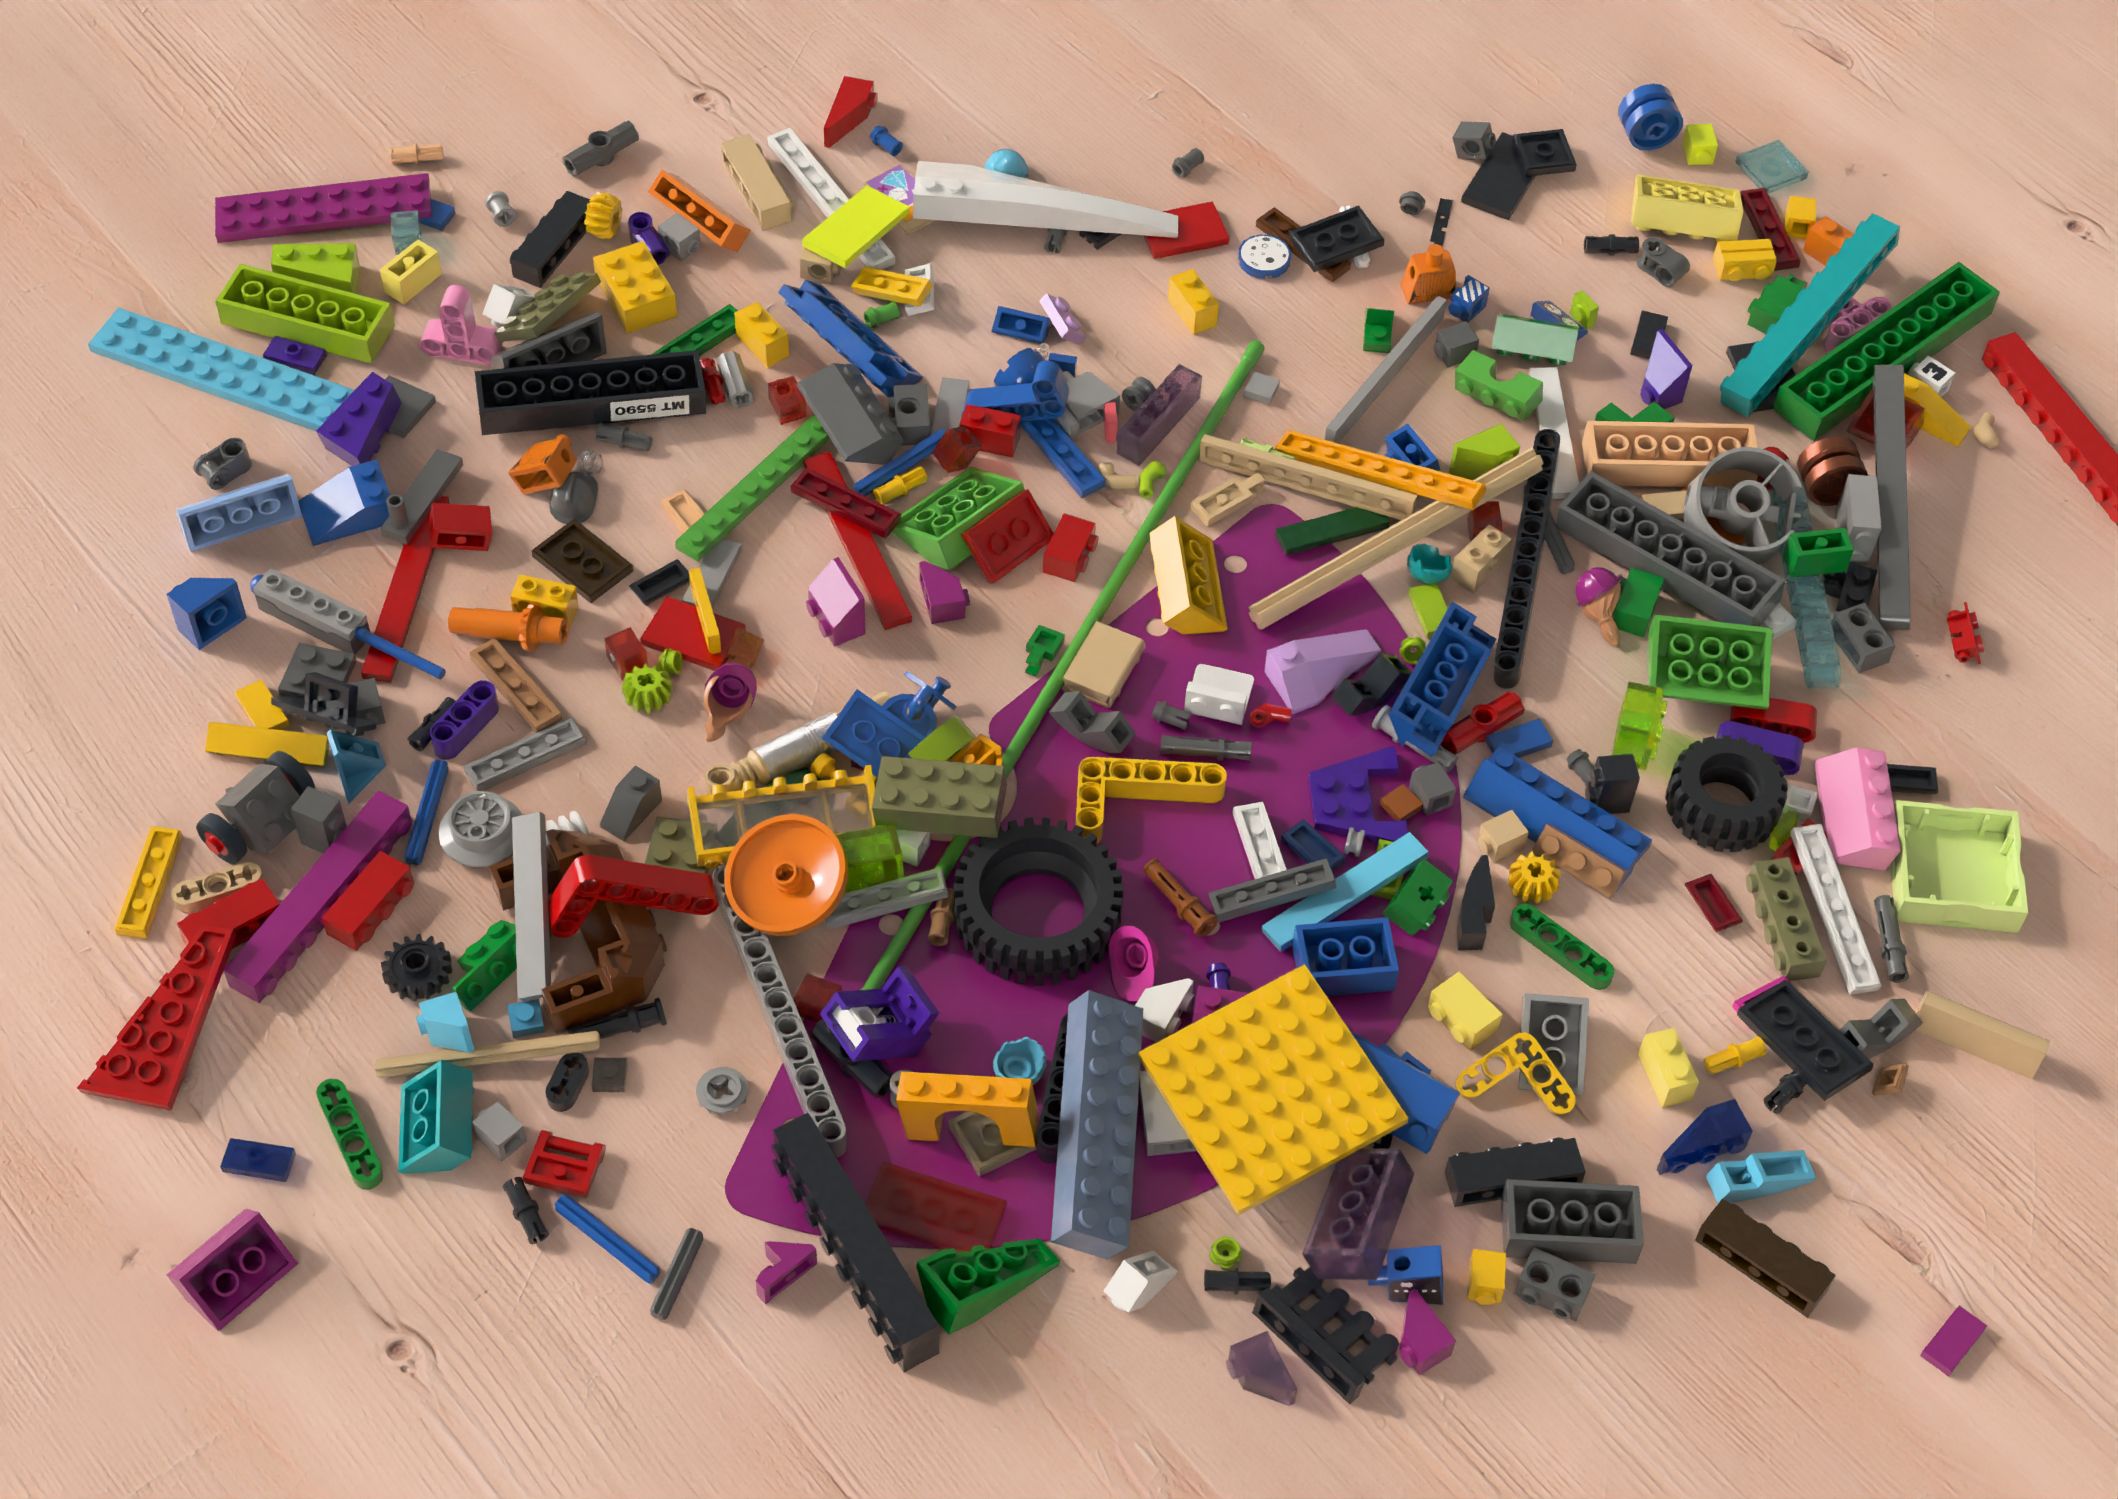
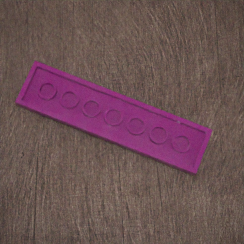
M428 173L215 198V236L217 243L420 220L432 217L431 188Z

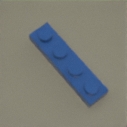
M1053 418L1021 422L1023 430L1081 498L1105 487L1104 477Z

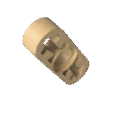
M244 862L180 882L173 888L171 895L177 910L183 913H191L212 905L216 900L233 894L248 883H253L261 878L264 880V876L258 864ZM251 874L252 880L246 881L245 876ZM235 878L236 886L232 885L231 879ZM217 882L227 884L226 888L221 892L215 893L210 891V887ZM202 888L205 892L204 896H201L200 889ZM190 893L191 899L185 900L184 895Z

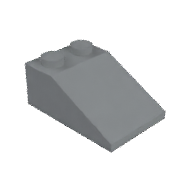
M1525 993L1522 996L1520 1033L1526 1032L1531 1034L1574 1094L1583 1095L1589 998ZM1520 1041V1053L1523 1052L1529 1059L1523 1064L1528 1068L1533 1061L1541 1059V1057L1536 1053L1532 1058L1527 1050L1531 1046L1528 1041L1523 1043ZM1537 1065L1532 1071L1533 1078L1539 1083H1545L1550 1079V1070L1544 1065ZM1519 1070L1518 1089L1534 1091ZM1555 1080L1549 1087L1542 1089V1091L1549 1092L1551 1090L1552 1092H1557L1554 1087L1560 1084Z

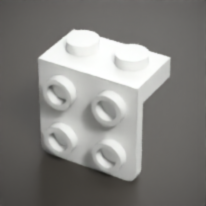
M1199 664L1196 667L1193 681L1188 683L1186 689L1184 711L1242 725L1254 677L1250 674Z

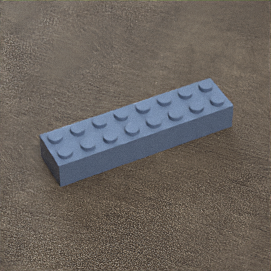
M1088 990L1071 1002L1068 1008L1051 1243L1108 1260L1129 1248L1140 1057L1138 1052L1141 1051L1144 1009Z

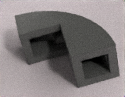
M1081 691L1065 692L1049 712L1058 724L1076 739L1104 752L1121 753L1136 734L1120 711L1096 713Z
M1905 998L1890 999L1871 1019L1849 1020L1839 1031L1868 1059H1871L1905 1039L1923 1022Z

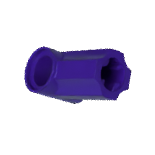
M645 212L632 214L628 220L631 243L635 244L644 241L657 265L664 263L666 258L670 256V251L654 228L651 216Z

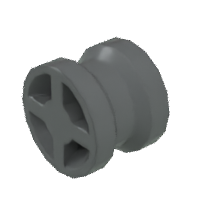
M1137 377L1132 382V386H1128L1123 390L1122 399L1130 409L1140 412L1147 406V402L1155 399L1157 392L1154 385L1148 379Z

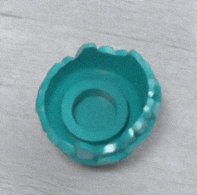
M1425 543L1413 546L1410 555L1407 557L1409 572L1415 579L1430 584L1445 581L1453 569L1451 556L1445 557L1440 555L1437 547Z

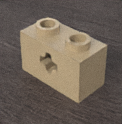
M1489 524L1455 556L1451 579L1474 594L1508 560L1512 539Z

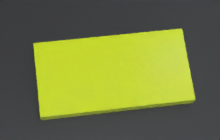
M866 185L802 239V246L846 268L909 214V206Z

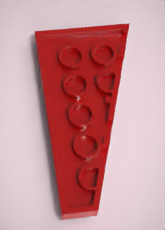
M206 924L201 926L181 952V959L170 973L166 972L160 979L159 983L161 985L151 997L147 996L116 1036L117 1042L107 1055H102L96 1062L97 1068L87 1080L83 1079L77 1089L81 1093L172 1111L237 936L233 929Z

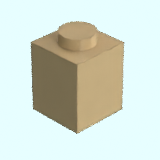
M1510 810L1481 823L1477 842L1480 850L1487 854L1495 863L1523 850L1529 832L1513 810Z

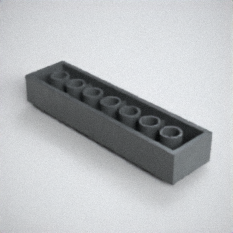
M1592 471L1588 473L1558 507L1557 526L1559 530L1628 569L1634 568L1663 577V589L1721 622L1759 627L1782 599L1785 579Z

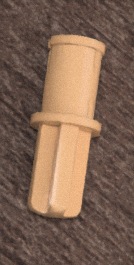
M415 143L413 146L390 147L392 164L412 162L419 164V161L442 160L444 157L443 147L440 144L417 146Z

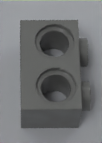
M1865 603L1834 614L1828 631L1858 673L1889 663L1895 648L1893 638L1890 634L1886 633L1879 623L1877 616L1870 611Z
M1533 1247L1519 1277L1514 1294L1530 1305H1539L1552 1311L1559 1318L1571 1319L1576 1322L1596 1274ZM1531 1277L1541 1278L1545 1283H1537ZM1562 1291H1570L1576 1297H1568Z

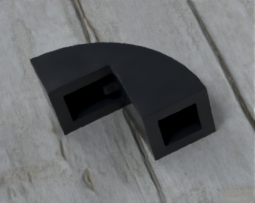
M1380 654L1361 680L1344 679L1331 697L1349 716L1361 715L1379 707L1405 686L1412 671L1396 655Z

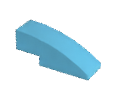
M1804 1150L1752 1153L1744 1161L1718 1162L1706 1175V1178L1717 1203L1722 1198L1732 1203L1790 1190L1813 1182L1816 1176Z

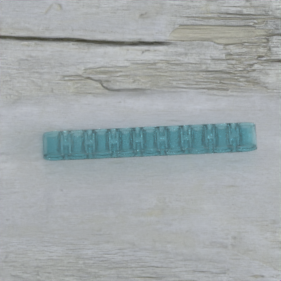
M1803 484L1796 496L1794 513L1800 514L1801 517L1796 523H1792L1791 530H1794V533L1813 531ZM1772 486L1771 505L1780 507L1778 523H1775L1777 537L1780 540L1787 504H1783L1779 493ZM1786 542L1780 549L1792 615L1797 620L1795 631L1807 688H1838L1841 682V668L1822 574L1791 578L1783 558Z

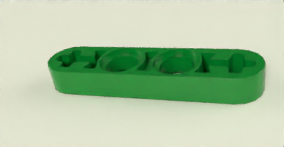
M1519 904L1514 907L1510 917V926L1515 933L1589 987L1601 990L1611 984L1614 967L1607 959L1534 906ZM1525 917L1530 918V921L1525 920L1524 922H1521V921L1519 920V918H1521V919H1524ZM1551 932L1558 940L1553 943L1546 942L1542 939L1541 934ZM1570 950L1578 951L1582 955V959L1573 961L1566 956V952ZM1587 961H1590V965L1587 964L1586 968H1584ZM1602 971L1605 973L1604 975L1601 974L1598 977L1594 975V972L1598 973Z
M327 1079L317 1087L316 1095L319 1105L354 1183L361 1189H373L383 1179V1171L379 1159L345 1085L338 1079ZM334 1091L340 1105L334 1107L327 1093ZM341 1115H350L353 1118L352 1122L347 1126L339 1127L335 1125V1120ZM359 1140L364 1142V1147L359 1152L351 1153L346 1150L348 1144L352 1141ZM364 1160L372 1173L369 1177H366L362 1172L360 1162Z

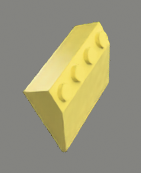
M1636 174L1631 216L1632 226H1636V229L1641 231L1658 229L1667 235L1684 233L1693 239L1710 237L1714 238L1716 242L1737 241L1743 215L1740 190Z

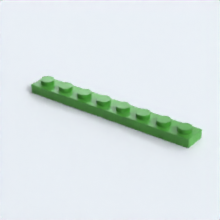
M813 414L684 532L675 541L676 549L699 562L804 464L803 459L813 456L827 443L830 437L816 415Z

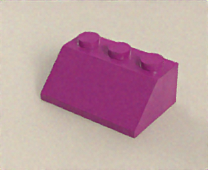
M246 1208L166 1275L184 1299L217 1331H220L299 1263L260 1212Z

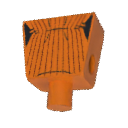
M1432 244L1428 247L1427 252L1411 256L1400 285L1407 304L1434 301L1438 296L1444 299L1451 298L1457 288L1456 270L1449 251L1444 250L1442 246Z
M559 434L556 439L536 443L509 470L508 474L523 494L553 489L563 485L577 462V457L570 449L572 446L571 439L564 434Z

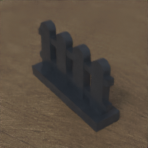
M1311 1266L1305 1271L1299 1267L1293 1273L1295 1279L1281 1289L1276 1285L1271 1290L1267 1287L1258 1295L1252 1313L1350 1405L1359 1397L1364 1383L1368 1385L1374 1380L1375 1376L1372 1373L1384 1362L1390 1366L1396 1362L1398 1357L1395 1353L1399 1346L1398 1339L1392 1334H1383L1379 1338L1370 1332L1374 1324L1373 1316L1367 1311H1359L1352 1315L1345 1308L1350 1299L1349 1294L1340 1288L1333 1289L1328 1293L1322 1287L1325 1272L1320 1267ZM1313 1294L1320 1301L1305 1311L1298 1304ZM1337 1316L1344 1324L1329 1334L1323 1327ZM1362 1339L1368 1347L1354 1357L1348 1349Z

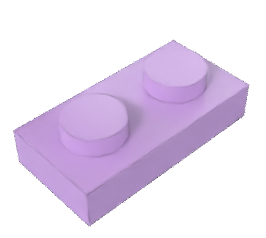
M1046 293L1040 300V303L1061 338L1079 345L1086 337L1080 329L1081 323L1069 311L1070 305L1062 297L1056 298Z

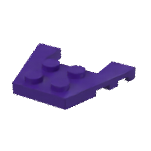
M1395 746L1309 772L1308 783L1314 829L1348 837L1349 829L1353 827L1356 832L1365 830L1364 837L1370 838V842L1378 844L1379 839L1395 842L1408 833L1406 820L1374 821L1368 776L1397 775L1398 762Z

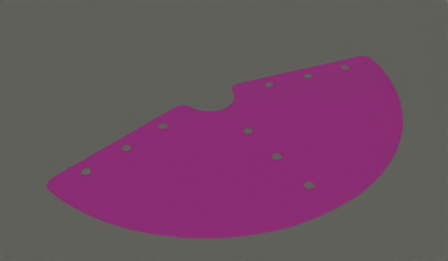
M1266 504L1254 508L1213 541L1228 628L1226 631L1183 635L1169 628L1167 633L1162 636L1149 634L1145 627L1146 623L1154 618L1162 619L1158 585L1108 624L1110 627L1143 639L1145 649L1140 656V661L1136 663L1123 685L1120 695L1115 699L1110 708L1091 701L1088 702L1096 713L1120 711L1136 734L1121 753L1104 752L1076 739L1059 725L1049 713L1064 694L1061 687L1013 767L1017 779V794L1010 812L1000 822L1003 831H1007L1008 821L1016 820L1018 827L1024 826V818L1033 817L1034 825H1042V817L1051 818L1050 826L1057 827L1059 820L1067 821V830L1072 831L1076 825L1079 764L1087 757L1212 763L1222 766L1227 773L1224 797L1217 803L1105 797L1103 834L1101 841L1096 846L1098 847L1104 843L1108 848V857L1114 856L1117 861L1116 870L1120 869L1123 901L1121 925H1119V928L1135 926L1141 929L1146 936L1155 942L1158 948L1159 958L1154 968L1155 976L1152 987L1188 978L1193 980L1192 994L1195 995V1000L1198 986L1211 987L1210 981L1206 978V972L1208 967L1214 963H1225L1227 968L1230 969L1229 984L1231 990L1251 993L1296 969L1292 946L1280 952L1262 932V925L1305 898L1219 922L1220 928L1215 934L1198 938L1193 932V927L1186 920H1181L1177 916V908L1144 874L1143 868L1150 860L1158 859L1160 864L1178 881L1190 896H1197L1202 901L1203 908L1209 914H1214L1208 893L1255 879L1233 816L1234 807L1258 802L1264 803L1286 870L1305 865L1306 863L1281 842L1282 834L1302 819L1314 828L1308 783L1309 772L1395 746L1398 762L1397 775L1368 776L1374 821H1395L1380 806L1381 798L1402 784L1409 789L1412 771H1415L1422 765L1429 766L1434 764L1408 745L1404 744L1401 747L1399 743H1395L1392 740V736L1380 728L1376 730L1372 727V723L1379 711L1385 705L1392 709L1403 688L1379 707L1357 716H1349L1331 697L1336 691V688H1334L1318 705L1295 714L1291 713L1289 723L1274 720L1264 727H1255L1250 723V713L1264 703L1288 708L1264 671L1267 650L1293 640L1367 629L1381 649V654L1396 655L1412 672L1416 664L1405 662L1399 652L1402 647V641L1408 638L1407 634L1391 610L1362 574L1353 577L1264 629H1258L1256 623L1252 622L1249 616V606L1342 554L1333 544H1328L1286 556L1275 537V529L1304 520L1290 509L1276 504ZM1230 556H1240L1245 559L1247 567L1242 572L1233 573L1225 568L1224 561ZM1379 655L1359 672L1351 674L1346 679L1361 680ZM1199 664L1250 674L1254 677L1242 725L1191 714L1190 720L1177 717V719L1188 723L1184 731L1163 721L1157 723V719L1152 718V713L1157 701L1163 702L1164 700L1167 701L1168 705L1184 710L1186 689L1188 683L1193 681L1196 667ZM1056 666L992 718L989 724V735L991 740L1001 747L1003 753H1005ZM1162 735L1218 740L1219 737H1225V740L1251 741L1250 761L1223 758V761H1217V758L1160 754ZM1456 764L1449 773L1446 772L1456 788L1453 805L1427 816L1421 810L1406 820L1408 833L1410 832L1429 851V858L1426 861L1453 881L1447 890L1450 893V897L1440 909L1436 907L1433 912L1436 918L1426 931L1421 928L1413 936L1389 919L1399 967L1395 991L1327 996L1348 1029L1378 1047L1383 1043L1387 1044L1424 985L1436 958L1450 916L1457 883L1461 849V801ZM1317 830L1346 856L1345 863L1333 872L1335 879L1376 854L1378 844L1370 842V838L1364 837L1360 855L1356 857L1353 852L1344 854L1347 836ZM978 836L969 840L945 881L947 888L954 889L956 870L960 869V860L963 855L968 857V848L972 843L978 846ZM930 839V845L918 866L883 854L868 887L935 869L951 841ZM1411 870L1404 873L1402 883L1404 882V880L1406 879ZM1028 874L1009 881L998 891L991 907L993 919L999 925L1011 932L1028 937L1041 938L1063 934L1081 924L1084 916L1083 903L1075 889L1065 881L1046 874ZM1370 895L1329 922L1386 918L1383 912L1391 902V899ZM937 900L933 901L884 984L897 967L907 966L940 1014L928 1028L932 1033L931 1037L916 1056L878 1060L892 1074L900 1070H909L918 1073L996 1077L993 1061L1001 1046L1007 1041L1016 1042L1024 1037H1029L1043 1046L1046 1054L1044 1073L1040 1080L1033 1085L1040 1118L1060 1023L1063 1016L1068 1013L1069 1004L1088 990L1134 1006L1138 1001H1127L1120 997L1115 990L1112 980L1110 956L1106 951H1104V959L1099 964L1092 960V970L1084 974L1079 967L1077 978L1070 981L1066 973L1062 974L1060 984L1052 985L1051 977H1044L1043 986H1034L1035 978L1027 977L1026 985L1018 984L1017 975L1011 974L1009 981L1000 978V968L998 967L991 974L985 970V960L977 964L973 960V950L968 953L963 947V939L959 940L957 935V925H955V922L951 923L948 943L946 945L935 946L931 944V941H928L932 924L930 913L935 909ZM911 907L850 924L803 1019V1025L845 1123L847 1149L837 1160L889 1245L906 1248L967 1249L978 1245H983L984 1248L1000 1247L1004 1242L1038 1238L1042 1241L1051 1240L1057 1162L1045 1163L1039 1159L1037 1155V1140L1036 1150L979 1177L948 1127V1120L967 1111H949L944 1113L939 1141L907 1140L899 1109L892 1106L890 1101L892 1091L883 1098L875 1099L854 1078L844 1075L840 1070L839 1063L811 1037V1031L815 1028L817 1022L822 1019L820 1013L835 992L854 991L863 988L893 939L894 935L885 934L880 930L879 922L881 918L893 914L904 920ZM1195 1000L1188 1012H1182L1180 1016L1181 1023L1177 1031L1192 1024ZM1142 1035L1141 1051L1157 1042ZM796 1057L794 1060H802L804 1057ZM1140 1061V1071H1145L1146 1069ZM782 1063L727 1176L725 1195L729 1204L741 1214L774 1225L821 1236L817 1228L812 1230L804 1216L805 1208L801 1202L795 1203L788 1189L790 1183L785 1176L781 1178L778 1175L772 1162L776 1158L771 1148V1144L774 1143L773 1130L782 1126L788 1119L804 1115L785 1066ZM807 1083V1084H805V1086H813V1085H815V1083ZM1139 1091L1131 1220L1171 1207L1219 1185L1198 1151L1147 1156ZM818 1109V1110H816L815 1112H817V1113H823V1112H825V1111H827V1110H825V1109ZM1053 1113L1051 1115L1060 1117L1061 1113ZM834 1135L826 1137L829 1140L838 1138ZM1055 1141L1045 1142L1048 1145L1057 1144Z

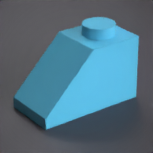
M456 992L419 1003L422 1015L416 1017L421 1035L428 1034L432 1046L468 1053L475 1051L469 1027Z

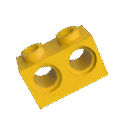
M521 574L510 595L514 612H523L529 604L539 605L545 616L566 618L569 630L579 608L576 586Z

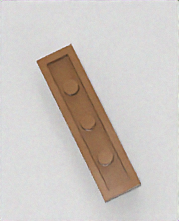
M495 638L470 651L471 660L536 733L562 720L559 709Z

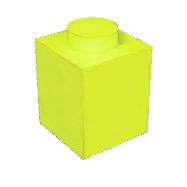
M1712 124L1686 125L1682 146L1688 165L1713 164L1718 144Z

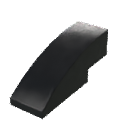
M1481 855L1466 884L1458 916V950H1482L1487 934L1485 923H1491L1495 901L1488 855Z

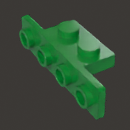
M503 920L489 927L487 933L476 943L470 945L457 960L461 969L468 973L452 989L457 993L458 999L466 1010L472 1011L517 969L515 924ZM549 924V938H550V937L552 936V933H551L550 924Z

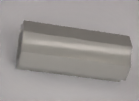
M734 351L723 353L717 359L719 363L718 368L723 377V383L730 404L736 408L749 406L754 401L752 397L753 391L741 356Z

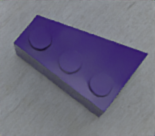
M371 372L316 432L325 449L349 465L355 466L369 462L374 453H378L381 447L379 443L385 431H389L402 402L393 384L376 373Z

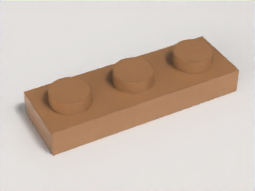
M1546 824L1532 851L1540 856L1545 853L1548 861L1555 860V864L1609 898L1614 896L1627 873V870L1551 824Z

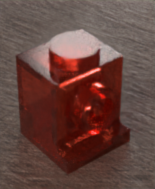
M794 375L768 383V397L779 418L780 425L807 417L806 400L797 387L798 383Z

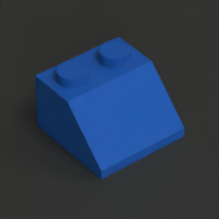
M189 578L166 594L178 631L198 650H201L247 619L237 582L233 578Z

